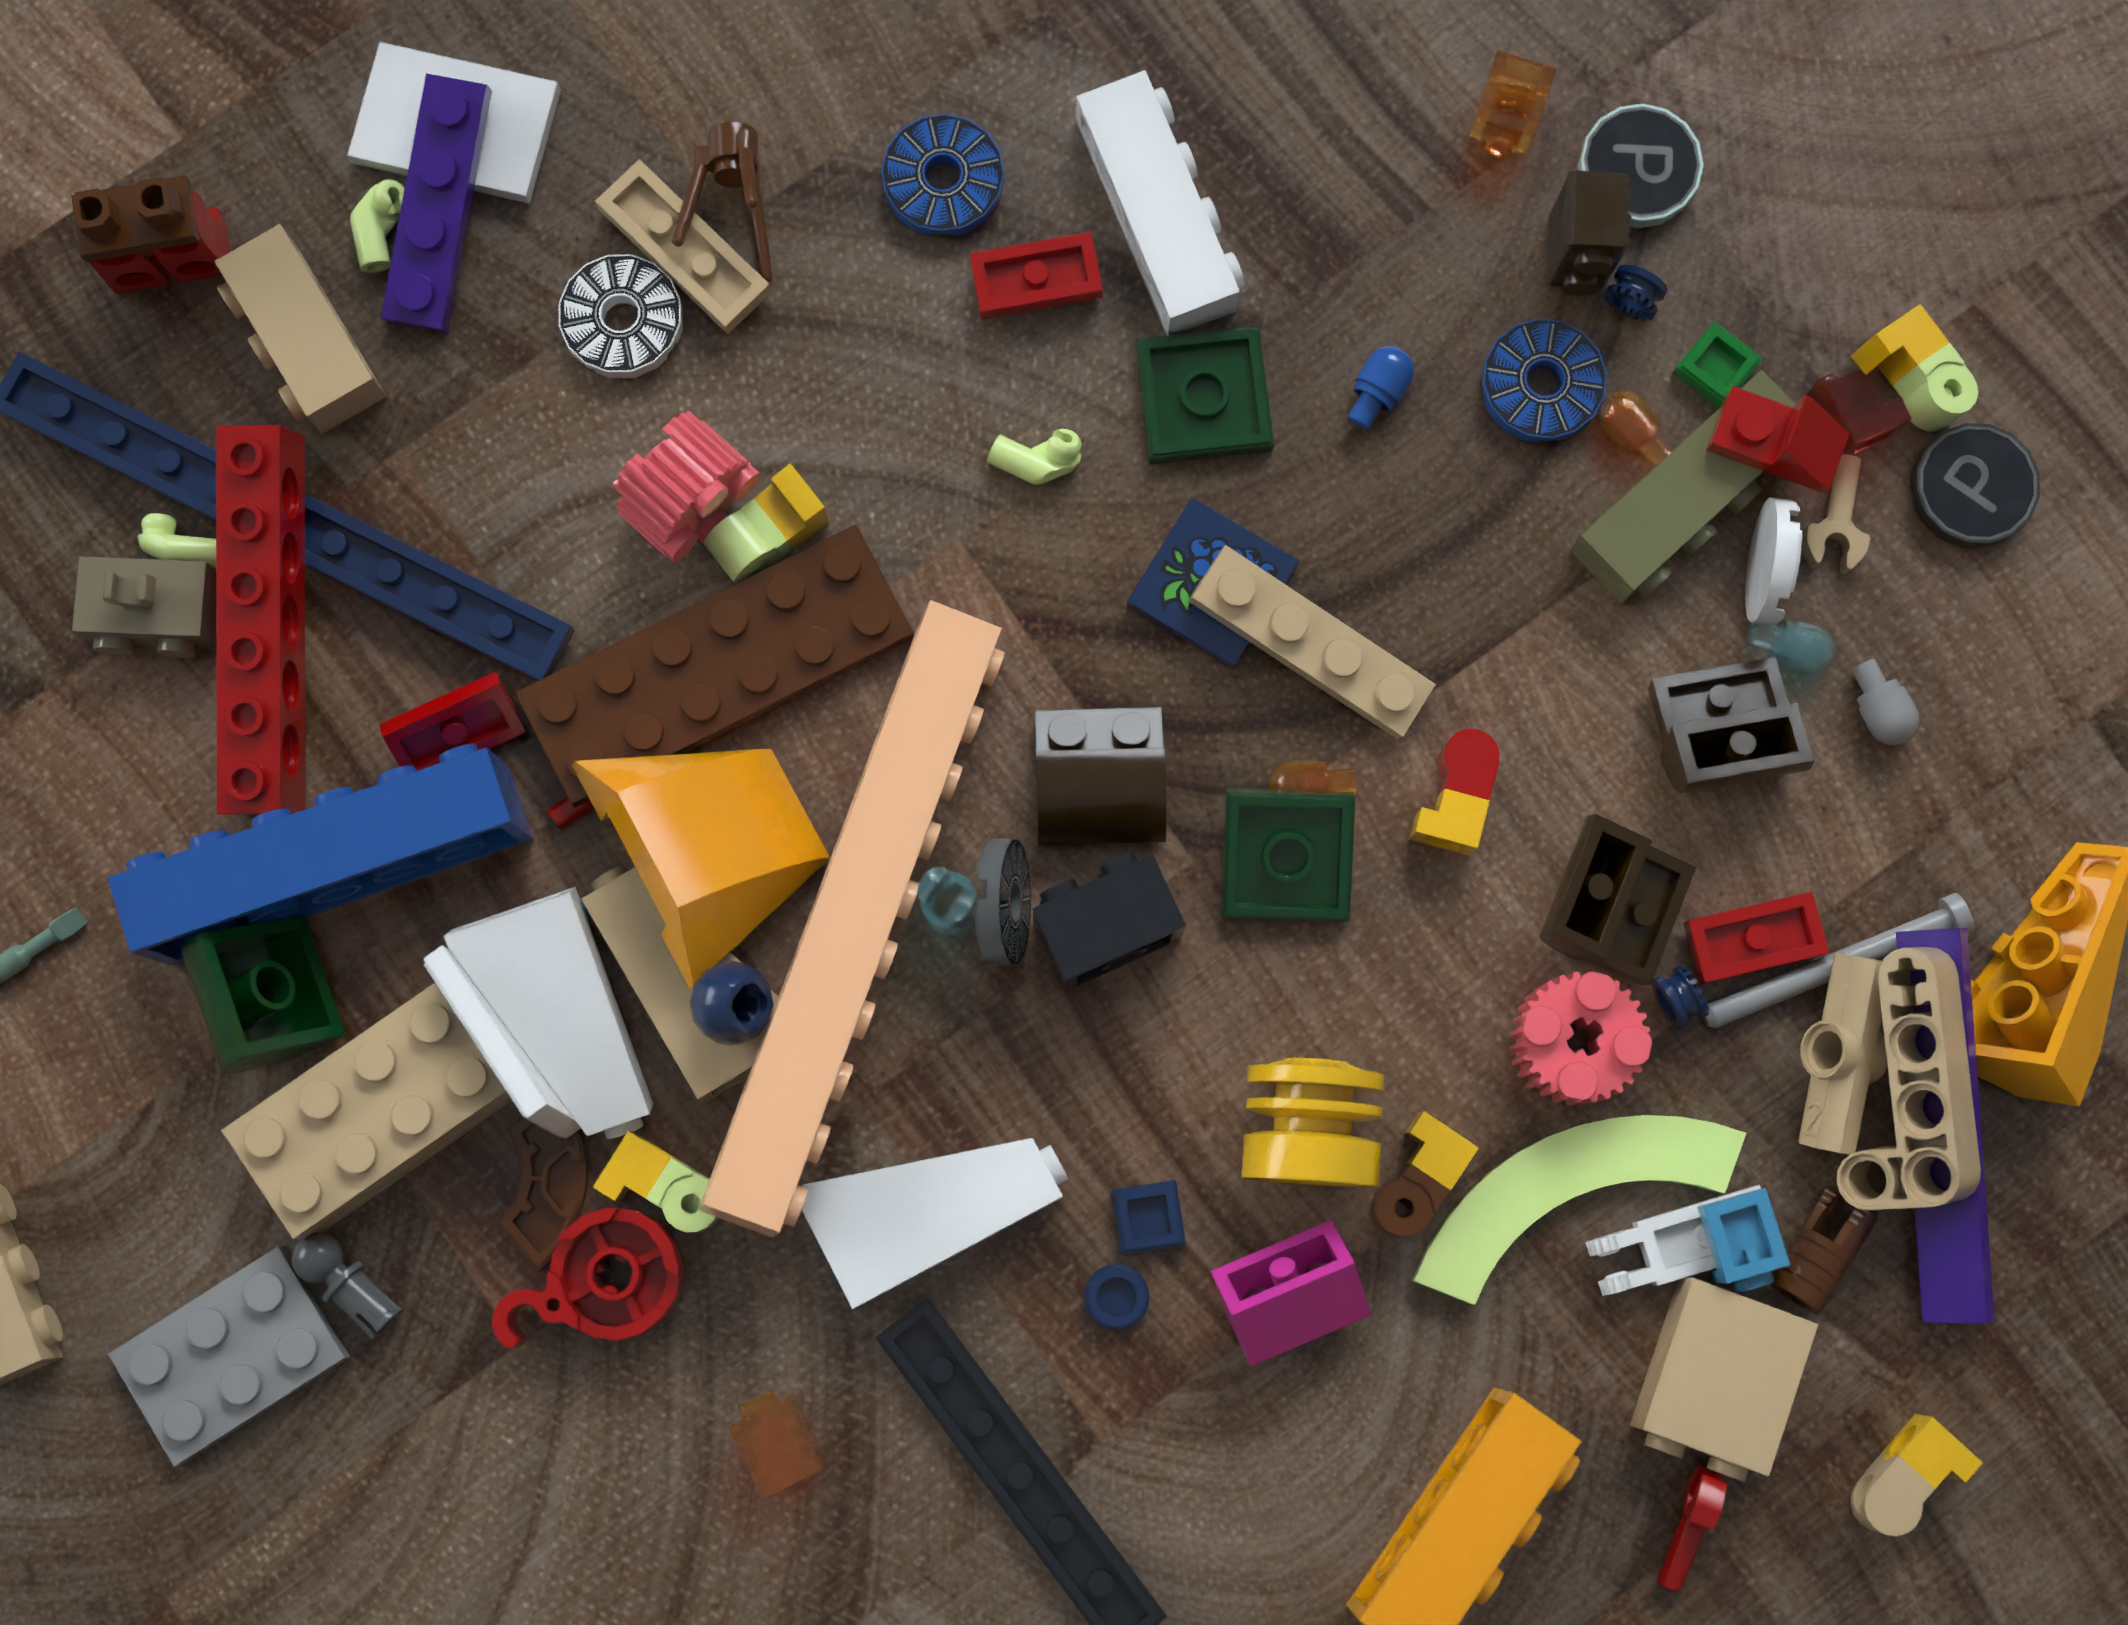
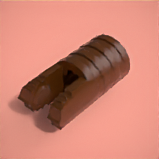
M1831 1187L1824 1190L1794 1241L1789 1246L1786 1253L1790 1265L1776 1269L1772 1274L1774 1282L1769 1284L1775 1291L1791 1302L1816 1315H1820L1828 1299L1876 1224L1879 1212L1875 1210L1854 1209V1212L1850 1215L1849 1220L1845 1222L1834 1242L1826 1237L1835 1224V1219L1839 1217V1213L1844 1205L1840 1192Z

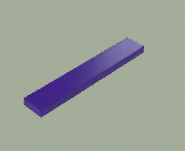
M1967 928L1896 932L1897 950L1908 947L1938 948L1947 953L1955 962L1959 977L1981 1167L1980 1183L1975 1192L1966 1199L1935 1207L1915 1208L1922 1322L1988 1324L1994 1322L1995 1318ZM1925 969L1910 972L1912 984L1926 982ZM1931 1004L1912 1006L1913 1014L1932 1012ZM1923 1025L1916 1034L1915 1044L1919 1053L1926 1059H1929L1936 1050V1039L1933 1032ZM1930 1091L1923 1100V1111L1927 1119L1935 1125L1941 1122L1944 1107L1941 1099ZM1936 1157L1931 1165V1178L1938 1188L1947 1191L1952 1177L1950 1168L1943 1160Z

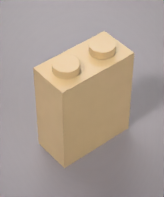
M1685 1277L1678 1279L1630 1426L1648 1432L1644 1445L1681 1459L1686 1447L1710 1456L1707 1469L1739 1481H1746L1749 1470L1769 1476L1818 1324L1695 1278Z

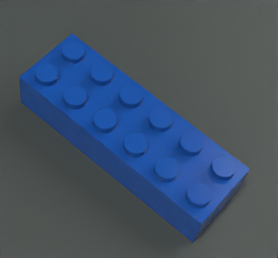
M475 744L463 745L440 754V763L416 771L414 766H402L386 771L377 776L378 785L354 793L351 787H343L322 793L314 798L316 805L314 807L291 814L290 809H277L263 813L251 820L253 828L229 835L226 830L212 831L199 835L188 842L189 850L166 857L165 852H152L135 857L126 862L127 871L107 877L129 951L167 965H173L184 961L180 947L198 933L302 915L309 918L532 841L534 838L511 769L487 747L478 750Z

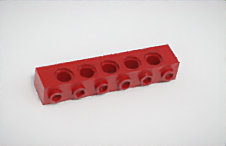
M281 425L216 426L217 814L261 815L277 809H290L291 814L306 809L305 436Z

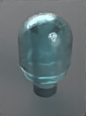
M1783 619L1777 627L1751 623L1746 636L1747 645L1769 651V658L1776 657L1780 668L1803 675H1817L1824 672L1831 666L1836 655L1835 641L1827 630L1796 619L1791 621Z

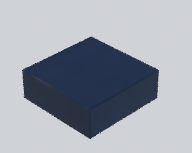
M1176 1180L1112 1190L1121 1255L1186 1245Z

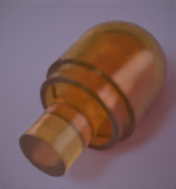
M1619 390L1610 393L1603 399L1597 414L1599 426L1621 451L1625 449L1629 455H1632L1639 450L1654 467L1673 451L1657 433L1663 425L1657 419L1658 415L1639 395L1632 391Z
M1316 759L1286 761L1272 770L1268 778L1267 789L1342 791L1357 794L1355 768L1327 770L1326 761L1317 762Z

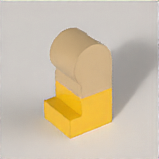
M1914 1414L1854 1486L1850 1499L1853 1515L1861 1525L1869 1530L1890 1536L1907 1534L1920 1521L1924 1501L1945 1477L1966 1483L1983 1462L1933 1417Z

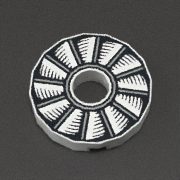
M632 254L606 255L585 264L567 282L559 301V328L571 354L581 364L583 363L586 367L595 370L597 374L611 379L636 378L657 369L668 358L667 354L674 348L675 343L678 344L683 332V305L671 278L655 263ZM627 303L638 309V317L630 328L623 331H615L605 325V316L614 305Z

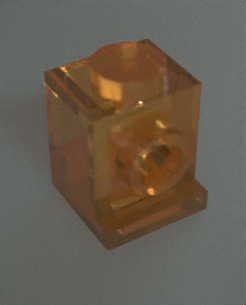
M1497 50L1469 136L1480 139V148L1496 157L1511 158L1515 156L1516 151L1528 154L1536 136L1557 68ZM1500 111H1510L1516 117L1501 113Z

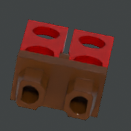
M186 175L167 179L163 177L140 181L139 184L105 190L97 188L76 192L75 195H71L80 257L85 262L90 263L116 295L171 285L169 273L178 283L223 276L214 261L230 253L225 216L217 207L205 208L198 192L192 191L191 182ZM203 261L202 263L186 264L189 262ZM135 272H139V273H140V274L127 275L128 273H135Z

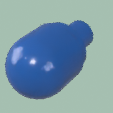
M1384 346L1375 350L1369 356L1355 379L1356 385L1353 391L1359 398L1347 417L1352 424L1368 431L1380 410L1390 412L1393 406L1399 404L1414 377V364L1407 352L1399 347Z

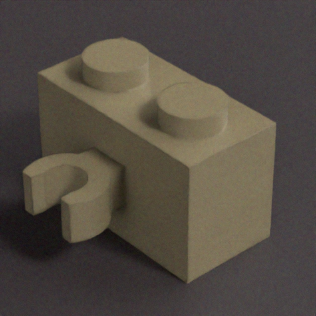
M79 556L72 632L93 644V651L108 655H132L133 646L157 647L156 653L163 656L193 658L196 657V649H216V569L206 561Z

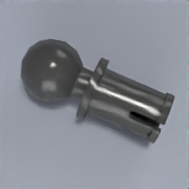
M317 1232L305 1239H300L295 1244L291 1260L292 1267L297 1276L308 1283H325L329 1288L322 1296V1300L326 1304L333 1302L357 1323L356 1325L372 1341L380 1337L403 1312L399 1305L389 1296L385 1295L362 1272L365 1267L362 1262L357 1261L349 1268L343 1264V1249L336 1238L327 1233Z

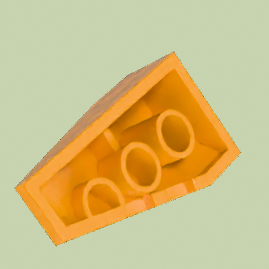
M2076 842L2032 896L2030 901L2033 909L2011 936L2003 932L1990 948L1995 956L1975 981L1971 980L1977 1076L2017 1097L2080 1107L2101 1052L2128 923V847Z

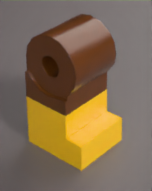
M1425 1111L1417 1113L1404 1133L1419 1143L1397 1178L1384 1183L1375 1192L1371 1202L1372 1215L1376 1224L1383 1231L1394 1236H1413L1420 1233L1430 1223L1479 1149V1147Z

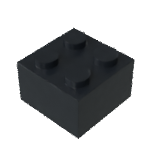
M1134 851L1126 853L1100 866L1101 874L1098 876V879L1078 887L1075 878L1039 894L1042 901L1039 906L1032 908L1033 924L1064 992H1068L1181 940L1186 924L1153 854L1138 860Z

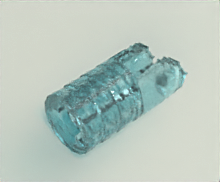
M941 866L934 867L923 875L918 885V898L925 921L929 926L942 935L954 936L968 930L975 922L974 905H977L978 898L972 882L966 876L958 872L948 871ZM956 890L964 893L955 899L949 907V912L945 913L943 917L935 914L940 909L937 900L934 899L938 893L943 892L948 896L954 894Z

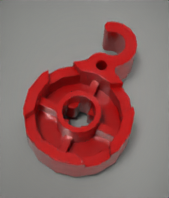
M605 1208L584 1214L560 1235L558 1239L560 1241L552 1253L550 1270L547 1272L546 1289L530 1288L509 1292L498 1302L493 1312L492 1326L495 1336L504 1347L509 1349L524 1346L527 1340L525 1334L518 1328L517 1314L522 1307L530 1305L536 1309L539 1316L545 1322L566 1323L593 1338L619 1341L648 1333L670 1316L682 1294L685 1265L679 1243L662 1222L642 1211ZM611 1256H614L619 1263L629 1262L631 1265L632 1275L627 1277L630 1284L623 1291L617 1285L605 1286L602 1282L601 1273L609 1271L605 1261Z

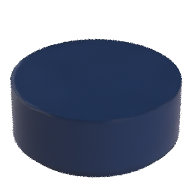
M1121 1264L1107 1265L1097 1270L1088 1280L1084 1292L1085 1306L1091 1318L1100 1326L1110 1330H1124L1137 1324L1145 1315L1150 1299L1147 1283L1141 1274L1135 1269Z

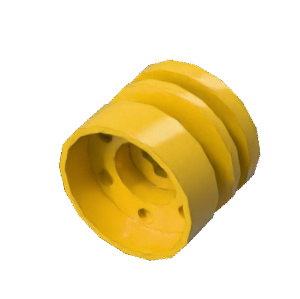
M1285 1058L1270 1064L1248 1066L1247 1084L1276 1088L1275 1098L1246 1099L1245 1110L1273 1117L1274 1125L1273 1130L1244 1135L1242 1179L1321 1186L1379 1187L1381 1144L1373 1140L1352 1136V1123L1382 1118L1383 1107L1353 1103L1354 1093L1383 1092L1384 1074L1365 1071L1344 1061L1315 1058Z

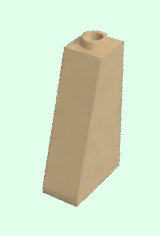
M624 865L618 866L596 878L591 883L594 891L581 898L697 1099L707 1103L747 1079L767 1026L758 1037L731 1046L717 1043L706 1037L693 1022L690 1006L693 989L690 991L661 936V932L666 924L636 867L627 871ZM730 952L717 965L731 961L742 962ZM771 990L774 1003V1010L778 996Z

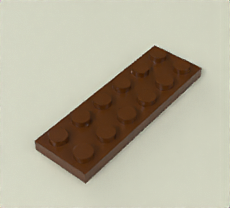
M855 524L515 692L571 804L574 808H577L589 802L590 799L572 767L574 761L684 754L912 640L914 632Z

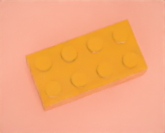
M1494 1387L1346 1603V1606L1364 1625H1460L1459 1622L1474 1601L1479 1605H1483L1496 1590L1504 1574V1571L1497 1566L1513 1544L1520 1549L1535 1532L1542 1518V1515L1536 1511V1508L1549 1489L1552 1488L1554 1491L1559 1492L1574 1474L1580 1462V1459L1574 1455V1452L1582 1441L1517 1394Z

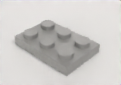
M277 1246L108 1354L174 1467L189 1461L350 1358L349 1353L307 1283L297 1276L292 1267L291 1256L285 1246Z

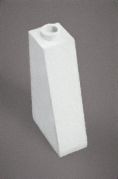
M576 887L457 927L444 936L450 952L587 1136L604 1130L606 1139H613L626 1135L628 1131L633 1132L643 1126L641 1117L650 1114L653 1101Z
M1033 1138L805 1184L801 1186L808 1189L802 1211L852 1309L1062 1199L1063 1195L1057 1185L1068 1180V1177L1051 1145L1039 1150Z

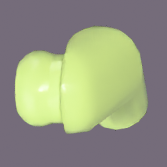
M383 180L379 184L374 185L351 213L350 224L362 272L377 273L388 269L391 265L385 237L399 221L405 190L403 185L395 180Z
M151 513L142 519L141 526L143 531L142 534L137 535L143 552L160 560L206 561L216 569V539L175 535L176 520L170 515Z

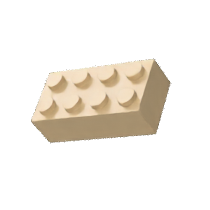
M434 983L221 1131L293 1239H305L313 1233H323L513 1100L437 984Z

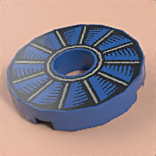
M949 114L921 117L902 128L886 149L881 169L886 201L898 220L918 234L932 237L933 234H949V237L965 235L984 224L1000 203L1004 182L1001 152L989 133L967 118ZM938 164L952 165L961 174L955 186L944 190L932 187L927 182L926 175L932 167Z
M1534 319L1514 325L1495 341L1482 366L1483 400L1488 414L1503 431L1524 442L1541 443L1542 441L1551 442L1554 440L1558 442L1572 438L1592 421L1605 397L1607 372L1599 349L1584 332L1563 321ZM1535 368L1551 370L1559 380V391L1549 396H1541L1534 393L1528 386L1527 373Z

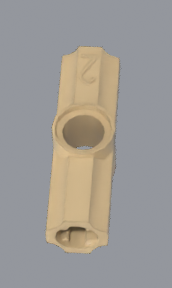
M1838 952L1834 953L1822 1020L1810 1026L1801 1042V1060L1811 1078L1800 1129L1799 1144L1842 1154L1856 1152L1868 1085L1878 1081L1888 1066L1885 1038L1879 1032L1882 1017L1878 985L1879 967L1882 963L1880 960Z

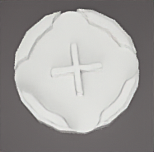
M1769 497L1763 504L1757 518L1751 540L1745 581V609L1747 619L1753 624L1768 626L1778 624L1786 614L1784 609L1776 608L1779 598L1789 599L1790 593L1794 592L1800 564L1802 530H1800V522L1790 521L1791 515L1798 516L1800 512V507L1797 503L1790 499Z

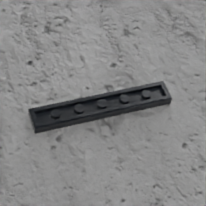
M928 1297L875 1337L1089 1625H1158L1167 1617L1165 1611Z

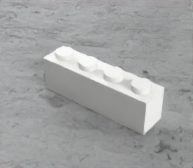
M1146 70L1076 96V122L1166 335H1177L1236 312L1240 293L1239 289L1245 287L1242 270L1233 252L1224 254L1216 237V234L1221 232L1217 211L1209 197L1203 199L1199 197L1192 180L1198 176L1196 164L1187 143L1177 144L1169 127V124L1174 123V115L1164 89L1161 87L1154 90Z

